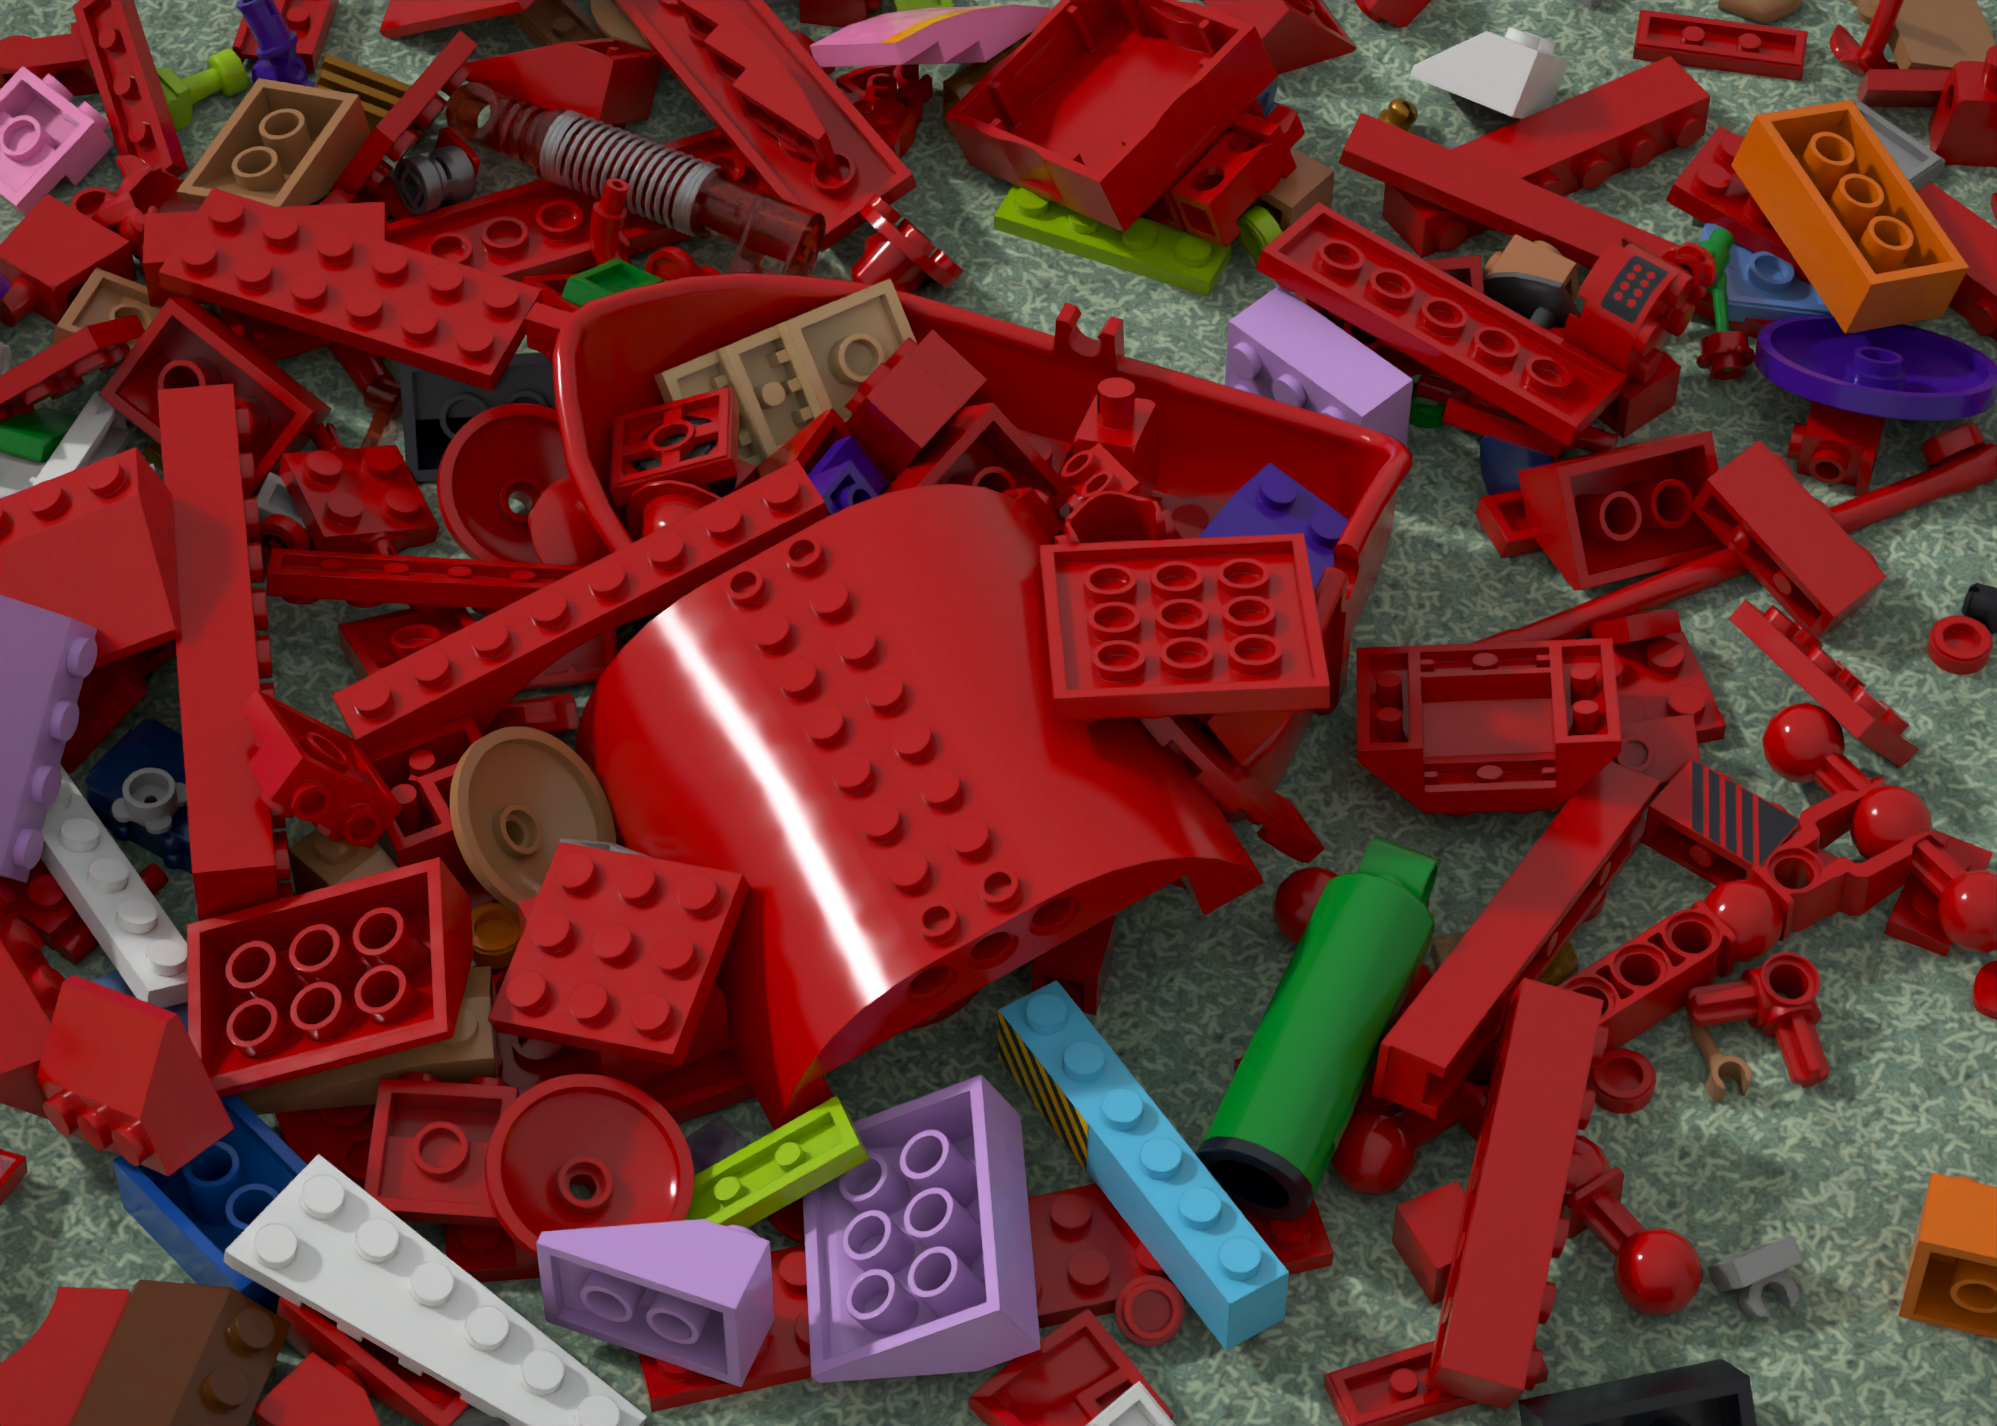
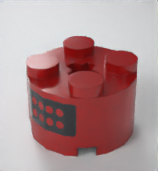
M1626 237L1622 238V246L1613 242L1595 262L1582 283L1577 296L1585 300L1580 318L1569 313L1565 324L1564 339L1628 375L1627 378H1635L1643 383H1647L1661 363L1663 352L1660 350L1670 334L1679 337L1687 328L1694 314L1695 305L1686 300L1693 289L1695 277L1690 275L1688 270Z

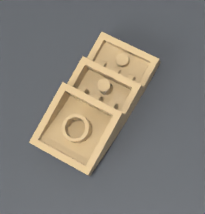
M890 278L656 374L654 378L664 403L726 387H733L739 402L738 458L757 467L828 409L833 408L846 423L852 416V413L844 406L857 393L860 385L882 362L886 363L907 338L910 337L914 342H916V339Z

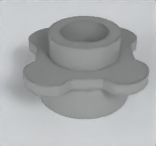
M159 768L139 769L130 774L124 781L122 787L123 798L116 799L113 802L112 813L119 822L133 821L146 827L147 831L151 834L165 833L171 829L173 825L172 817L178 808L187 805L186 785L180 782L175 783L173 777L165 770Z

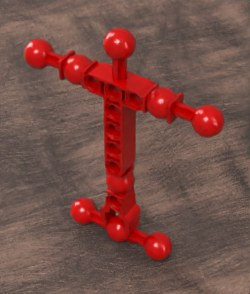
M1797 703L1780 709L1766 726L1762 737L1765 759L1772 771L1787 781L1798 784L1817 782L1831 797L1801 812L1796 834L1792 839L1775 849L1767 857L1763 867L1756 864L1749 868L1747 880L1734 879L1717 885L1703 902L1698 900L1692 904L1691 909L1671 914L1556 987L1604 1000L1599 1025L1608 1027L1605 1051L1617 1049L1686 1005V993L1691 988L1714 985L1719 974L1722 977L1730 975L1733 972L1734 961L1747 963L1764 957L1778 940L1783 941L1790 936V932L1806 929L1839 911L1848 916H1860L1905 884L1909 871L1940 899L1937 906L1940 926L1948 939L1966 951L1989 953L1997 950V873L1987 870L1967 872L1945 851L1949 836L1933 832L1931 813L1923 799L1907 788L1885 785V776L1868 779L1843 755L1845 751L1844 736L1838 721L1827 710L1817 705ZM1850 830L1852 843L1859 854L1867 860L1862 863H1854L1846 857L1837 858V856L1822 850ZM1309 866L1290 873L1279 884L1272 902L1273 917L1283 937L1298 945L1328 881L1339 876L1337 873L1327 868ZM1423 962L1393 1026L1433 976L1429 967ZM1500 1034L1435 1120L1409 1108H1405L1395 1115L1390 1111L1366 1109L1354 1113L1331 1158L1332 1165L1340 1181L1357 1193L1380 1196L1399 1189L1408 1179L1417 1160V1148L1455 1124L1460 1123L1477 1141ZM1474 1083H1483L1488 1086H1479ZM1576 1135L1573 1152L1582 1154L1581 1171L1573 1193L1571 1195L1564 1193L1560 1216L1569 1219L1567 1238L1572 1239L1586 1229H1589L1616 1257L1613 1264V1273L1620 1295L1625 1303L1641 1314L1664 1317L1683 1310L1697 1294L1703 1278L1700 1258L1691 1241L1674 1230L1654 1227L1645 1229L1621 1203L1624 1173L1618 1167L1610 1168L1609 1162L1600 1146L1583 1135Z

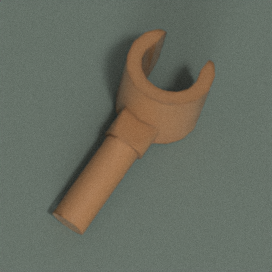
M1693 1025L1690 1028V1033L1706 1060V1066L1710 1071L1706 1082L1708 1095L1716 1102H1722L1726 1088L1720 1077H1728L1737 1082L1741 1095L1745 1096L1752 1077L1749 1065L1740 1057L1733 1055L1724 1056L1720 1053L1707 1027Z

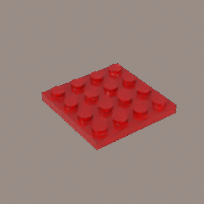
M1304 533L1040 545V568L1054 721L1075 720L1079 722H1095L1106 718L1128 717L1163 719L1171 715L1193 714L1230 716L1238 712L1258 711L1298 713L1307 709L1330 708V682Z

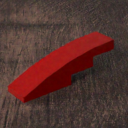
M677 0L689 30L705 39L704 44L716 72L733 83L731 86L744 117L827 170L832 171L838 164L827 133L802 88L772 49L734 12L719 1Z

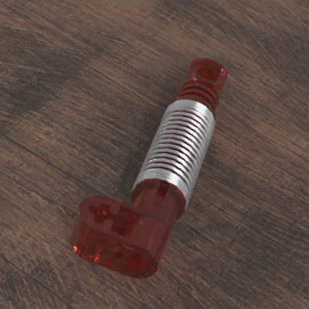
M474 82L461 85L452 93L447 101L446 120L454 134L484 149L502 153L504 156L515 158L522 163H528V165L533 167L534 172L546 181L561 187L567 186L569 190H576L579 194L585 193L587 197L601 200L606 181L610 178L621 179L629 185L624 208L627 211L630 210L632 214H639L641 218L648 217L650 221H657L659 225L666 224L668 228H675L677 232L681 231V233H686V235H691L692 237L709 239L715 236L738 245L727 274L756 273L809 277L825 236L826 222L822 213L737 182L729 170L721 166L711 164V162H704L701 158H694L692 155H685L683 151L667 148L666 145L658 144L656 141H649L647 138H641L638 134H631L629 131H622L619 127L604 124L603 121H596L593 117H586L585 114H580L574 110L558 108L555 111L545 110L540 106H533L529 102L521 101L516 97L497 91L484 84ZM489 105V119L485 125L478 128V116L482 109ZM765 255L785 262L781 273L761 267Z

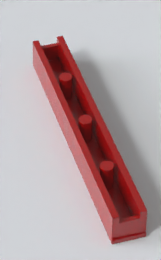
M1611 761L1568 800L1380 1043L1371 1095L1380 1099L1381 1097L1386 1098L1434 1120L1438 1117L1500 1034L1507 1001L1522 979L1525 977L1535 981L1540 980L1643 842L1646 819L1640 816L1659 792L1660 780Z

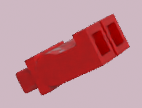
M1255 99L1144 212L1146 218L1183 232L1187 229L1191 235L1227 248L1241 233L1236 222L1240 215L1260 194L1270 192L1275 188L1281 177L1286 179L1297 168L1290 149L1305 134L1297 112L1292 108L1279 104L1265 118L1259 101Z

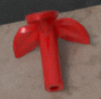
M1904 0L1879 1L1862 46L1842 25H1837L1830 37V47L1834 56L1839 60L1838 65L1864 78L1869 69H1899L1897 62L1887 61L1883 52Z

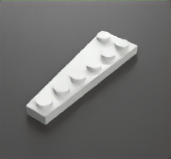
M319 1154L225 1249L223 1262L235 1271L298 1307L303 1303L337 1322V1329L360 1342L363 1338L397 1356L399 1358L398 1364L419 1376H422L425 1372L460 1392L461 1400L491 1417L503 1419L510 1426L645 1425L647 1416Z

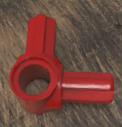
M1780 952L1769 957L1762 967L1745 969L1740 981L1691 988L1686 993L1687 1017L1695 1026L1705 1027L1747 1020L1752 1028H1761L1767 1037H1776L1790 1080L1794 1084L1810 1087L1826 1080L1829 1076L1830 1069L1815 1025L1821 1019V1011L1816 1000L1820 987L1819 973L1815 966L1804 956L1793 952ZM1773 990L1785 992L1792 999L1781 997Z

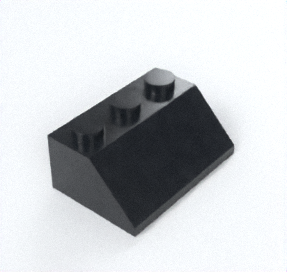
M541 352L515 353L493 392L399 362L405 460L416 483L437 481L439 465L448 444L463 425L481 412L493 407L513 403L537 404L555 409L552 362Z
M1724 1359L1518 1400L1522 1426H1757L1750 1376Z

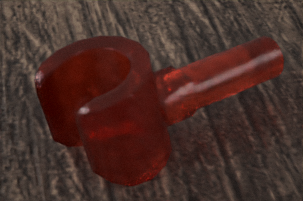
M383 375L375 376L365 392L364 404L366 407L374 410L375 413L372 416L371 424L360 448L377 446L390 420H397L402 415L400 383Z

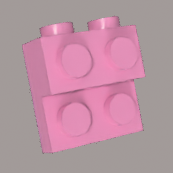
M22 66L0 89V197L26 217L63 177L76 186L114 146V143L104 132L110 124L97 110L85 101L77 108L70 102L74 96L52 75L47 74L41 80Z

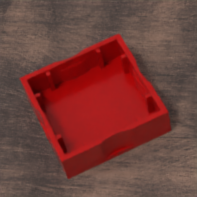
M1061 0L1043 17L1040 24L1025 42L999 61L944 117L969 165L1125 232L1278 75L1255 25L1198 3L1181 2L1178 0Z

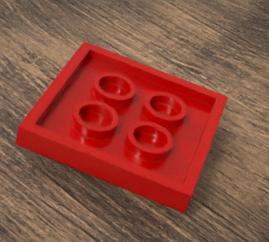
M559 842L488 1016V1021L496 1032L682 1067L750 891L749 883L742 873Z

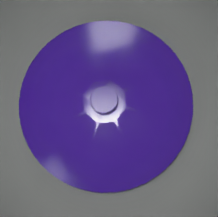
M1803 315L1773 321L1765 325L1758 333L1754 363L1759 372L1776 385L1831 408L1882 419L1933 421L1960 419L1978 415L1990 409L1996 401L1997 365L1975 348L1929 330L1900 324L1845 334L1833 315Z

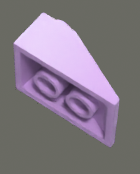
M705 1219L543 1231L536 1242L546 1322L742 1387L774 1321L769 1240L760 1238L753 1231L742 1226L729 1225L726 1227Z

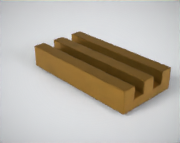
M329 54L325 55L319 67L315 88L359 95L369 128L374 129L411 87V85ZM416 126L414 129L418 133H420L421 136L415 144H420L423 136L425 135L426 128L422 130L420 127Z

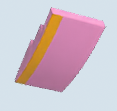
M993 5L923 8L886 13L848 25L810 45L814 60L820 67L987 62L1034 31L1043 17L1050 11V7Z

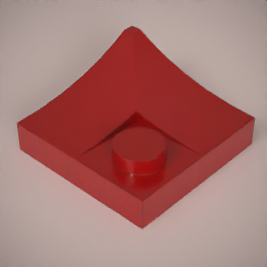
M1089 1308L1040 1340V1350L1017 1357L975 1391L970 1396L968 1402L969 1407L988 1426H1085L1131 1386L1140 1381L1170 1419L1173 1420L1174 1417L1173 1413Z

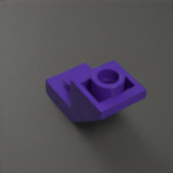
M852 435L835 441L807 474L825 501L829 516L849 506L877 497L888 484V481Z

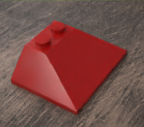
M1613 638L1356 648L1357 762L1425 814L1444 813L1449 816L1460 817L1473 812L1510 811L1515 814H1530L1538 810L1558 809L1622 752Z

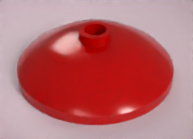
M513 403L493 407L469 420L448 444L438 469V504L444 523L451 536L472 560L541 563L532 544L528 516L539 497L550 485L564 477L570 476L566 468L556 410L528 403ZM508 500H519L524 505L526 513L517 514L512 511Z
M563 1075L548 1079L526 1090L507 1107L492 1132L485 1156V1186L491 1207L506 1233L516 1244L537 1260L536 1242L543 1231L683 1221L689 1211L694 1191V1168L691 1152L680 1127L673 1117L659 1102L641 1089L627 1082L604 1075ZM573 1184L585 1186L590 1191L591 1198L586 1200L576 1198L571 1193L569 1186Z

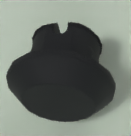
M1977 582L1970 585L1968 593H1966L1962 614L1985 624L1991 635L1997 633V588Z

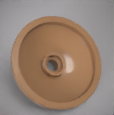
M524 726L501 728L474 742L459 760L453 774L450 789V816L458 848L468 868L485 890L514 912L519 913L518 902L539 894L559 845L560 838L612 842L616 844L613 816L606 795L596 776L573 749L553 735Z

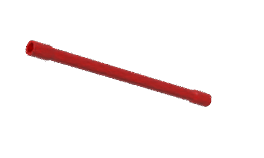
M1987 443L1948 458L1934 468L1835 505L1829 509L1832 511L1836 523L1848 534L1948 494L1962 493L1997 479V446L1993 443ZM1724 548L1523 627L1506 629L1473 643L1578 639L1591 634V626H1595V622L1645 613L1750 571L1728 548Z

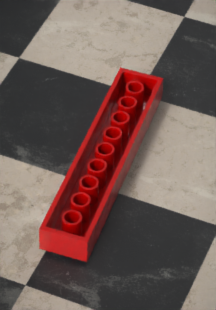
M233 383L157 390L164 484L172 493L181 622V637L176 638L175 642L191 863L198 921L293 896L291 882L278 883L280 880L291 879L287 831L274 832V829L286 828V817L271 809L259 795L263 788L248 767V763L259 750L252 739L256 733L241 712V708L256 689L275 698L274 682L261 683V679L273 678L269 635L257 636L256 632L268 630L265 588L253 589L252 586L254 583H264V568L261 542L249 543L248 537L260 536L257 496L245 497L244 491L256 490L253 452H240V446L252 445L249 409H236Z

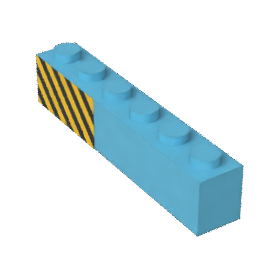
M1056 980L998 1009V1059L1084 1170L1089 1173L1223 1348L1227 1351L1284 1320L1289 1271L1061 984Z

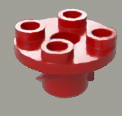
M876 193L860 210L859 213L880 233L867 238L864 244V254L850 270L852 281L875 285L891 278L895 290L909 292L916 290L923 284L926 272L946 290H949L964 272L960 266L939 248L931 256L930 253L936 247L926 235L906 218L896 226L895 224L902 216Z

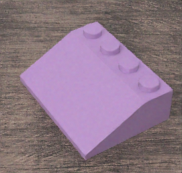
M0 595V876L27 883L30 870L37 865L43 851L44 838L41 830L48 805L54 802L60 790L62 775L59 766L66 741L72 738L78 726L79 707L77 701L84 677L90 674L96 661L97 644L95 637L98 629L71 617Z
M978 1075L853 1122L870 1159L802 1197L811 1377L818 1383L975 1372L1040 1350L1021 1115L982 1075Z

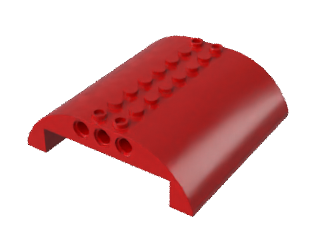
M960 484L918 486L886 493L834 513L706 582L677 600L648 622L620 650L599 678L584 707L577 731L575 752L589 766L600 783L610 806L615 831L623 846L656 859L742 873L751 887L715 981L726 998L729 1046L773 1130L780 1128L834 1097L823 1075L1179 878L1184 882L1204 916L1264 883L1261 874L1213 798L1192 779L1193 774L1196 772L1192 765L1181 759L1168 745L1162 747L1137 717L1106 718L1095 722H1079L1075 720L1054 721L1040 568V545L1052 544L1029 507L1012 496L985 487Z

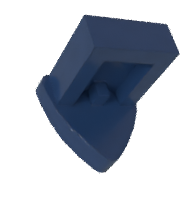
M1485 435L1480 441V466L1489 495L1520 490L1519 470L1553 463L1554 461L1550 454L1490 435Z

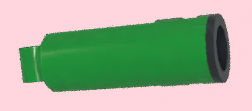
M1374 836L1365 851L1357 873H1344L1328 881L1196 1153V1156L1237 1207L1268 1219L1287 1221L1304 1217L1324 1177L1325 1170L1340 1143L1354 1113V1107L1378 1058L1380 1043L1390 1032L1430 947L1435 922L1426 904L1436 881L1440 859L1382 837Z

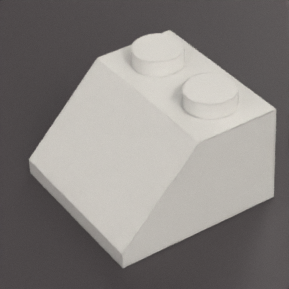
M1508 27L1505 36L1485 31L1413 66L1410 76L1508 116L1523 119L1552 106L1570 60L1553 54L1557 43L1526 31L1523 32Z

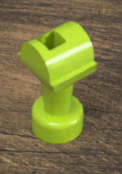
M230 48L211 55L207 60L206 70L180 78L170 68H156L175 130L183 129L191 122L193 105L217 91L225 97H232L247 90L249 86L246 70L240 58Z

